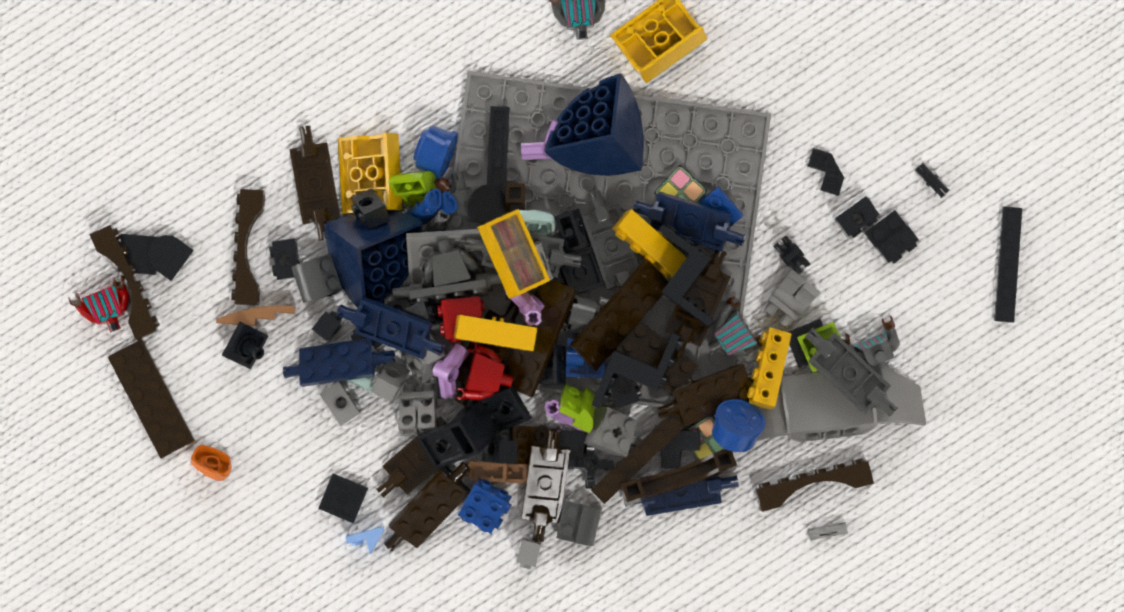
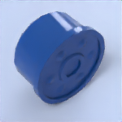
M434 125L424 130L414 152L416 168L422 171H431L437 179L441 180L452 160L458 141V132H450Z
M738 399L726 400L716 410L715 421L712 426L713 438L721 447L728 451H749L755 446L758 437L765 428V417L756 406L749 402Z

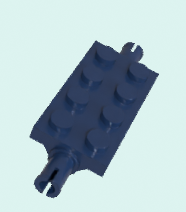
M660 191L657 194L655 204L649 205L638 200L634 203L633 207L635 208H633V211L649 216L648 218L651 220L650 226L658 232L662 225L666 227L670 225L678 231V236L682 239L685 236L693 243L721 252L726 241L743 246L746 234L730 230L729 226L732 218L730 213Z
M366 297L360 299L359 307L356 310L345 307L342 304L337 309V312H339L337 316L350 320L356 326L355 333L420 359L426 357L427 350L439 356L444 352L442 347H445V344L430 339L432 322Z
M369 338L299 348V364L284 366L283 370L286 371H283L284 378L299 376V385L302 387L374 377L375 368L379 364L395 362V358H393L395 353L393 350L378 353L374 348V340Z
M737 475L724 478L716 476L635 504L642 503L644 505L646 516L722 503L720 494L722 489L739 487L738 482L730 483L731 481L738 480Z

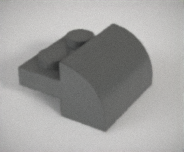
M331 254L291 266L303 303L342 290Z
M564 501L556 538L577 544L594 546L602 509Z

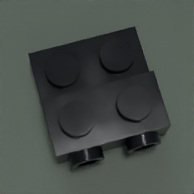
M896 210L864 233L887 264L890 262L894 264L902 258L901 253L905 250L908 252L912 251L918 246L916 242L919 241Z

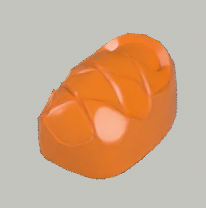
M199 445L191 456L190 464L197 471L211 479L224 481L230 475L232 469L230 456L218 449Z

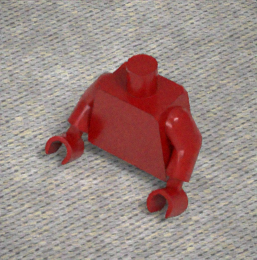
M471 342L475 344V348L473 350L468 349V351L474 355L466 387L457 389L463 392V396L457 397V399L482 400L493 396L494 392H498L500 385L511 387L513 376L503 373L505 365L502 364L501 358L492 349L482 346L477 342Z

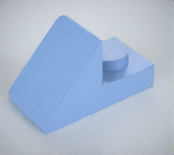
M384 526L348 535L345 537L347 544L352 543V546L364 544L363 540L366 539L368 550L371 554L385 530Z

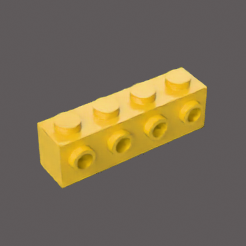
M632 209L625 211L612 228L620 240H625L630 244L631 250L635 253H640L644 260H649L665 278H672L687 258Z
M771 327L762 332L760 336L761 349L758 350L755 359L758 363L751 376L753 385L749 388L747 394L750 404L768 410L776 406L792 333Z

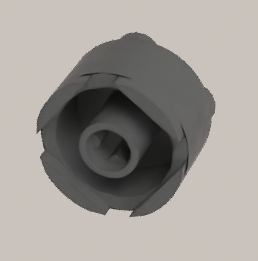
M576 295L575 301L572 303L565 320L568 329L564 328V332L579 335L599 312L600 305L596 304L597 301L594 299Z

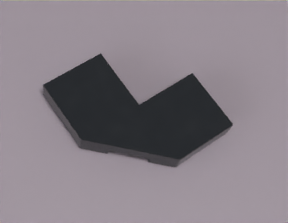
M813 148L807 167L825 172L820 191L839 196L844 176L833 155Z
M681 430L661 449V468L676 469L681 467L682 450L699 451L701 431Z

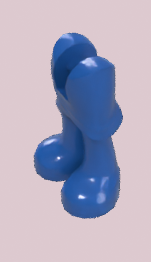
M433 189L425 195L422 202L416 201L415 206L408 210L406 214L421 220L423 225L436 216L441 209L448 215L453 214L458 209V204L454 196L449 192L444 191L441 194L439 189Z

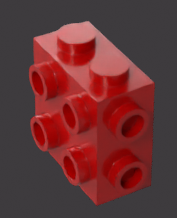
M480 296L440 301V305H437L438 317L442 316L443 324H439L440 335L444 336V340L449 339V343L461 341L453 339L457 315L482 318V312L485 311L484 300H480Z

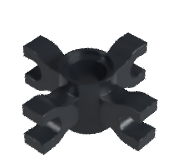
M787 236L781 239L784 243L783 245L777 242L773 246L780 253L779 256L783 262L798 274L802 272L801 265L805 268L811 265L804 257L805 255L794 242L792 243Z
M587 444L584 446L585 458L582 460L569 459L568 469H580L585 474V489H592L595 487V471L598 469L612 470L614 468V460H599L594 455L595 448ZM586 460L593 462V469L587 468Z

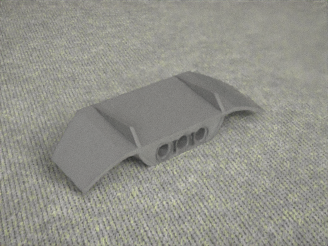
M882 365L873 366L872 368L891 385L885 392V397L898 407L893 415L889 417L878 405H874L866 414H863L820 372L783 376L776 406L771 410L757 407L764 415L766 422L765 428L757 441L786 435L798 442L857 436L872 431L878 424L886 423L925 426L926 418L921 387Z

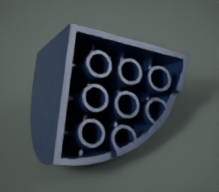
M621 73L600 80L599 85L592 89L587 88L575 97L557 118L558 124L554 131L551 130L545 153L560 165L571 170L602 176L621 175L642 170L644 136L641 116L634 94Z
M387 211L390 221L370 230L365 224L362 225L358 216H355L354 213L324 224L328 254H331L343 290L357 308L362 297L383 304L385 302L384 299L393 293V288H400L409 276L406 233L423 232L421 220L402 212Z

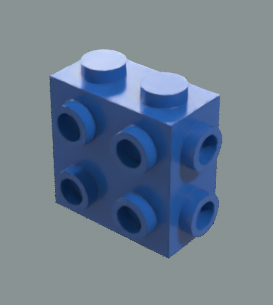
M478 478L458 516L463 521L478 526L481 531L491 534L494 528L499 529L503 522V519L500 517L503 513L507 515L512 506L509 503L512 496L504 489L496 488L488 480Z

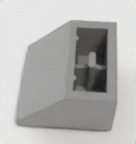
M430 334V339L435 341L433 336ZM428 350L424 359L405 352L401 354L403 363L409 366L413 377L418 379L421 385L433 376V367L436 362L444 360L446 357L444 352L439 356Z

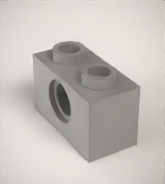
M390 362L387 365L383 364L372 380L374 386L371 392L392 402L403 386L410 370L396 362Z
M336 382L320 393L323 401L340 426L361 414L359 411L361 406L356 399H351L349 396L351 391L345 382L343 384ZM340 397H344L347 400V405L344 408L337 406V400Z
M522 538L517 559L520 567L531 569L532 566L536 567L541 542Z

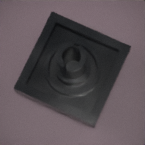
M239 322L222 356L251 369L256 359L259 360L264 356L263 346L269 336L245 323Z

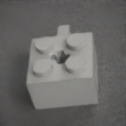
M595 407L593 428L590 433H587L584 443L613 456L627 457L630 446L636 447L642 441V439L634 436L638 420L609 407Z

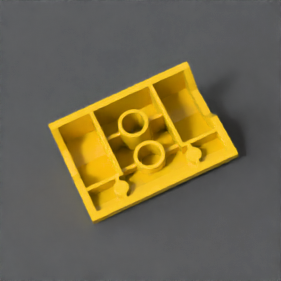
M658 0L610 35L633 69L646 84L708 40L703 27L694 21L680 0Z
M386 132L380 135L338 138L342 214H353L351 208L353 201L351 197L370 188L376 192L385 204L387 211L403 210L402 197L395 196L388 183L391 176L401 174L399 134Z

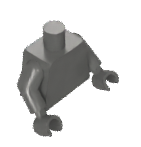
M448 238L437 241L440 251L432 254L424 270L425 288H428V285L437 287L471 279V273L473 279L476 280V274H483L482 267L478 266L476 261L466 251L461 250L460 247L451 248Z

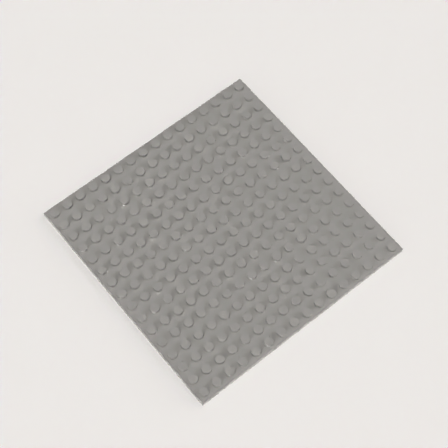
M468 71L453 173L463 171L466 188L470 189L487 185L490 106L510 107L506 183H525L526 211L539 210L554 216L555 230L550 237L561 238L555 216L578 208L581 217L593 213L594 209L588 194L593 192L595 199H597L595 195L597 190H600L604 206L611 207L618 204L622 215L625 211L635 208L633 206L636 200L649 205L655 204L657 196L654 192L681 165L708 190L697 203L719 186L744 214L740 220L730 227L732 231L746 234L743 246L728 241L725 242L723 251L727 255L720 268L723 273L731 276L713 316V320L715 323L719 313L727 305V299L735 296L733 299L734 305L738 301L741 302L740 306L735 307L734 310L737 309L743 318L771 120L770 113L634 94L641 116L644 136L642 170L611 176L591 175L566 168L553 159L522 160L521 143L544 142L552 120L556 121L568 104L587 87ZM453 179L450 193H453L455 191ZM637 213L650 225L651 220L648 218L649 216ZM446 221L445 231H449V227H448V222H447V221ZM694 243L693 247L697 250L702 248L706 251L711 261L715 249ZM563 244V251L565 252V254H571V255H572V254H575V253H579V252H582V251H585V250L592 249V246L589 245V246H587V247H585V248H582V249H579V250H576V251H573V252H570V253H566V250H565V247H564V244ZM673 245V246H674L676 249H678L685 257H688L687 254H685L683 251H681L679 248H677L675 245ZM635 253L640 266L644 261V257L640 253ZM485 267L486 273L497 272L495 267ZM559 271L558 278L554 277L553 280L564 284ZM471 273V279L464 280V282H470V281H476V280L473 279L472 273ZM502 283L493 284V291L488 292L486 296H480V300H484L485 311L482 312V319H484L489 309L499 315H504L512 300H505V289ZM604 285L576 295L594 299L597 301L596 304H599L601 297L610 299L620 287L616 286L606 289ZM537 287L529 290L528 292L531 295H534ZM476 294L469 295V297L477 296ZM663 295L641 321L669 342L671 334L665 332V329L676 304ZM519 311L514 321L516 324L522 325L525 317ZM564 322L556 344L565 346L567 357V338H576L578 335L564 332V328L568 329V325ZM714 324L710 329L708 328L700 347L687 343L683 354L699 365L691 375L693 381L736 365L737 356H728L723 348L715 353L709 348L708 343L716 339L713 333ZM439 325L431 327L430 334L435 341L445 344V347L442 348H444V353L447 355L454 344L449 343V339L444 340V336L440 335ZM465 341L463 347L467 349L471 341ZM510 349V351L508 352L506 358L504 359V361H503V363H502L503 365L506 364V361H507L508 356H509V354H510V352H511V349ZM613 353L605 361V371ZM566 377V384L576 387L581 392L588 387L596 395L603 378ZM625 380L618 384V388L622 392L628 391L630 387L629 383ZM632 380L634 386H639L642 394L639 397L640 401L633 404L661 407L672 403L674 396L666 389L661 387L659 390H655ZM539 384L537 390L561 393L564 385L548 386ZM610 389V390H609V393H611V397H610L609 400H610V401H615V400H614V397H613V394H612V392H611V389Z

